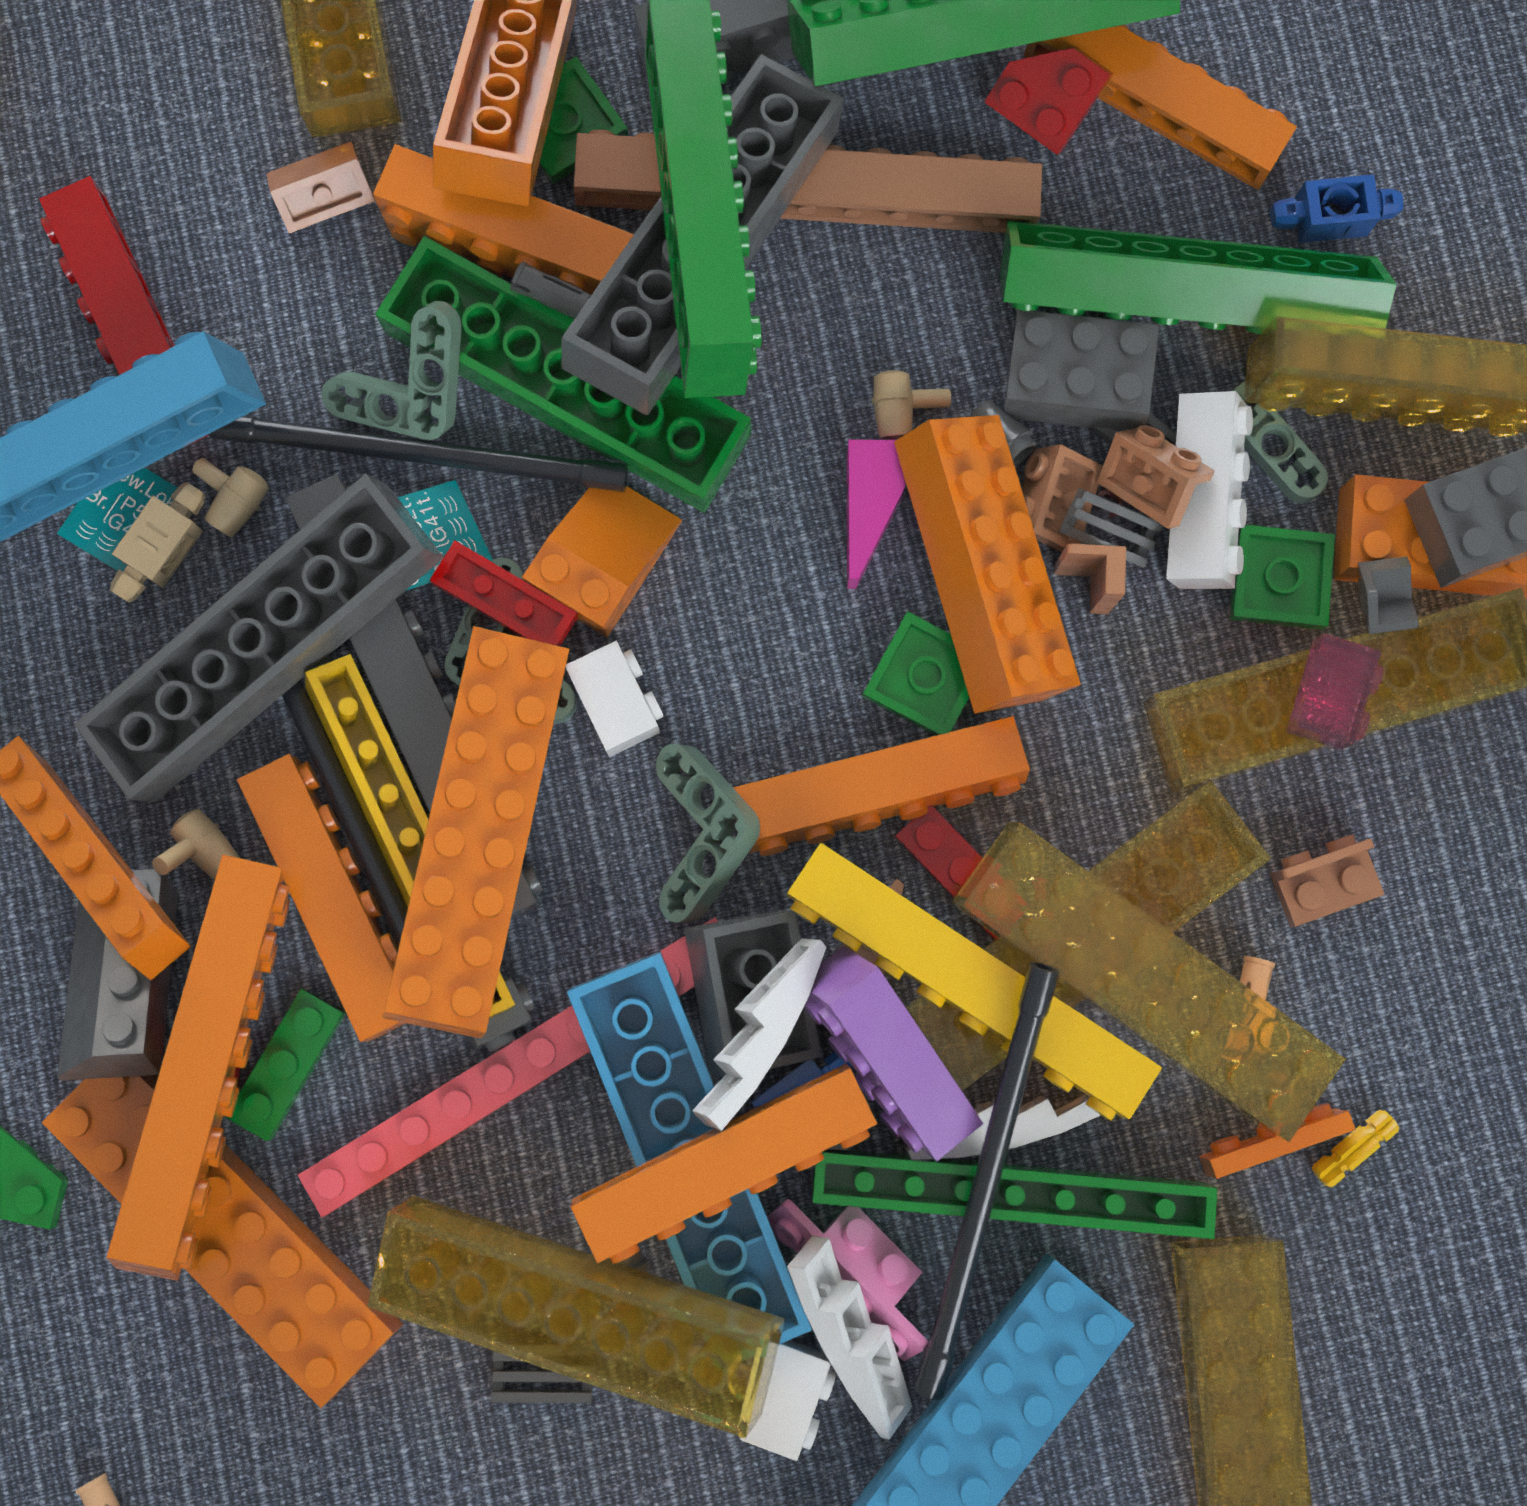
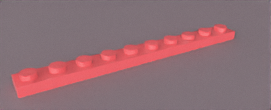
M714 917L704 924L718 922V920ZM683 936L661 950L679 997L695 987L686 936ZM573 1006L568 1007L298 1174L297 1176L320 1216H327L591 1052Z

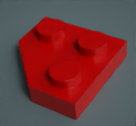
M1078 47L1009 62L984 102L1058 155L1062 153L1114 73Z

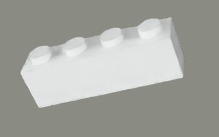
M1236 391L1179 394L1176 447L1185 448L1197 453L1202 459L1201 462L1215 471L1211 481L1196 485L1180 525L1170 529L1166 579L1179 589H1235L1236 575L1241 574L1243 570L1244 555L1242 547L1238 546L1239 528L1245 527L1247 518L1246 502L1244 499H1241L1242 481H1247L1250 473V461L1248 453L1244 452L1245 435H1250L1252 432L1253 415L1251 407L1247 406Z

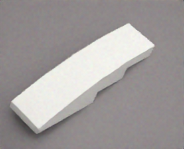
M801 939L734 1009L747 1024L713 1059L726 1075L692 1110L706 1126L722 1131L757 1089L783 1049L810 995L824 956L826 946L821 940Z
M1086 1094L1056 1110L1053 1109L1047 1098L1039 1096L1020 1106L1009 1149L1066 1132L1100 1116V1114L1085 1105L1090 1098ZM988 1101L974 1109L984 1124L942 1158L968 1157L981 1153L994 1103ZM908 1145L904 1146L911 1159H933L922 1149L914 1153Z
M812 1236L787 1266L801 1305L826 1357L849 1395L881 1438L890 1440L912 1408V1403L889 1326L871 1323L860 1284L856 1281L842 1280L830 1239Z

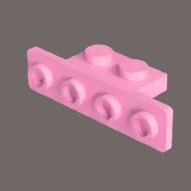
M789 1199L785 1200L768 1215L778 1240L787 1247L793 1248L797 1253L812 1236L830 1239L842 1280L859 1282L871 1323L889 1326L897 1356L901 1360L906 1361L926 1348L929 1344L928 1340L895 1307L922 1274V1271L859 1207L845 1206L823 1232Z

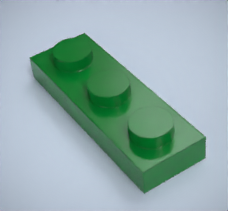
M300 989L240 1091L232 1118H225L267 1142L272 1141L346 1012L310 991Z

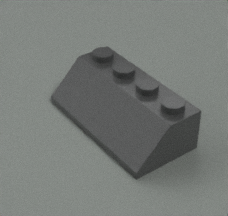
M155 869L132 870L175 925L178 892L167 875H160ZM80 901L78 902L57 1078L61 1081L159 1075L162 1066L171 964L152 980L148 979L120 956Z

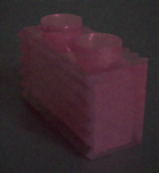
M1322 633L1315 638L1311 644L1286 732L1341 750L1353 745L1356 740H1362L1370 721V713L1365 712L1367 697L1369 694H1375L1383 676L1384 668L1378 665L1381 651L1326 633Z

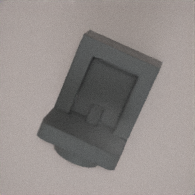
M511 976L504 979L515 1005L489 1018L487 1030L482 1039L469 1036L474 1049L486 1045L489 1052L497 1050L516 1040L513 1031L529 1024L531 1018L528 1012L534 1010V1005L523 983L515 986Z

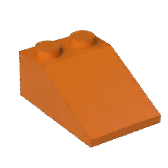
M628 486L625 492L589 488L546 539L522 578L528 584L578 613L577 620L608 638L682 523V519Z

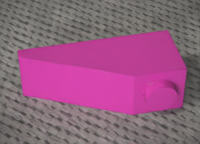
M848 440L846 452L847 589L857 588L903 497L906 482L894 445L896 440Z

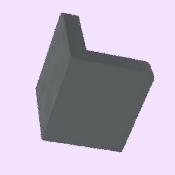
M1408 557L1358 563L1359 604L1369 634L1417 628L1418 615L1412 601L1411 565Z

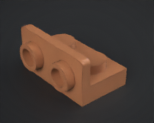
M1140 425L1138 428L1116 432L1097 483L1167 529L1179 526L1196 485L1211 481L1215 471L1203 464L1201 457L1197 453L1185 448H1178L1165 440V435L1154 427Z
M1061 444L1039 448L1034 451L1025 466V480L1022 492L1037 541L1060 552H1063L1067 544H1081V541L1059 532L1078 488L1096 495L1099 486L1097 480L1103 465ZM1085 501L1082 510L1090 513L1093 504ZM1077 519L1074 528L1084 532L1087 523Z
M1351 834L1326 843L1328 853L1311 858L1309 850L1281 859L1284 869L1270 873L1290 928L1385 895L1367 851L1374 848L1371 838L1356 843L1354 835Z

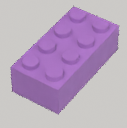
M845 946L820 964L810 995L804 1005L805 1010L818 1025L823 1023L832 1034L827 1039L830 1046L844 1063L849 1061L858 1072L854 1077L860 1089L871 1101L875 1099L884 1110L879 1116L896 1138L901 1136L914 1153L922 1149L937 1162L984 1123L880 969Z

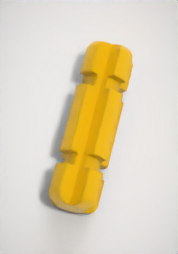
M1385 1110L1376 1111L1365 1120L1367 1124L1365 1127L1358 1126L1356 1130L1352 1131L1331 1149V1156L1324 1155L1313 1164L1312 1170L1321 1183L1328 1187H1334L1346 1177L1344 1174L1346 1170L1353 1171L1381 1147L1380 1141L1385 1140L1387 1142L1398 1133L1399 1126Z

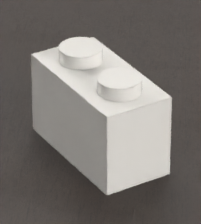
M616 640L566 664V670L609 757L660 733L656 720L664 716L652 691L644 695L641 692L635 678L643 675L631 649L622 653Z
M791 1340L769 1348L740 1429V1440L795 1461L798 1460L802 1447L808 1450L811 1449L820 1420L812 1418L819 1399L828 1400L836 1378V1372L830 1370L831 1363L825 1353Z

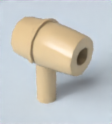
M888 370L874 376L873 398L871 402L874 404L879 439L897 440L912 431L913 408L950 407V390H912L910 375L899 370Z
M205 458L197 460L192 468L195 475L218 491L204 519L222 533L233 538L255 511H259V505L269 490L268 484L260 475L246 467L238 466L228 476Z
M194 809L182 815L171 828L170 834L177 844L154 858L152 864L157 873L166 875L188 859H191L208 876L215 880L222 854L236 858L240 857L219 829L218 823H214L200 809Z

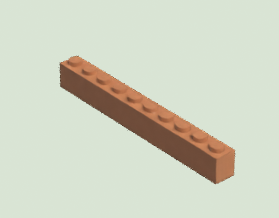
M592 130L588 134L577 133L574 174L576 205L652 210L661 197L654 134L639 133L635 137L617 136L607 130ZM829 145L780 219L1005 233L1007 220L1038 223L1041 217L1042 164L1029 163L1027 159L1020 157L995 161L984 160L981 156L974 154L950 158L938 157L935 153L929 151H919L911 155L892 154L891 151L883 148H872L866 152L846 151L841 146Z

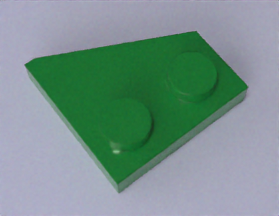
M0 1126V1219L48 1230L56 1228L69 1179L52 1164H46L40 1160L37 1152L25 1141L17 1140Z

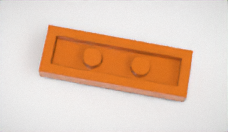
M1326 1103L1302 1111L1303 1120L1285 1125L1284 1120L1281 1119L1260 1125L1255 1128L1257 1136L1240 1141L1236 1135L1217 1140L1210 1144L1212 1152L1200 1155L1199 1158L1205 1175L1218 1179L1356 1129L1349 1111L1336 1108L1331 1109L1330 1104Z

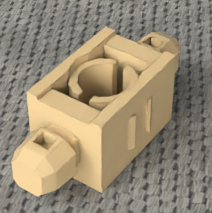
M186 482L176 489L170 497L173 500L170 506L152 496L113 551L112 555L121 560L127 567L124 571L118 570L111 582L110 591L128 603L136 600L146 587L143 583L146 579L164 588L202 534L203 530L189 518L192 514L197 516L204 504L205 494L190 483Z

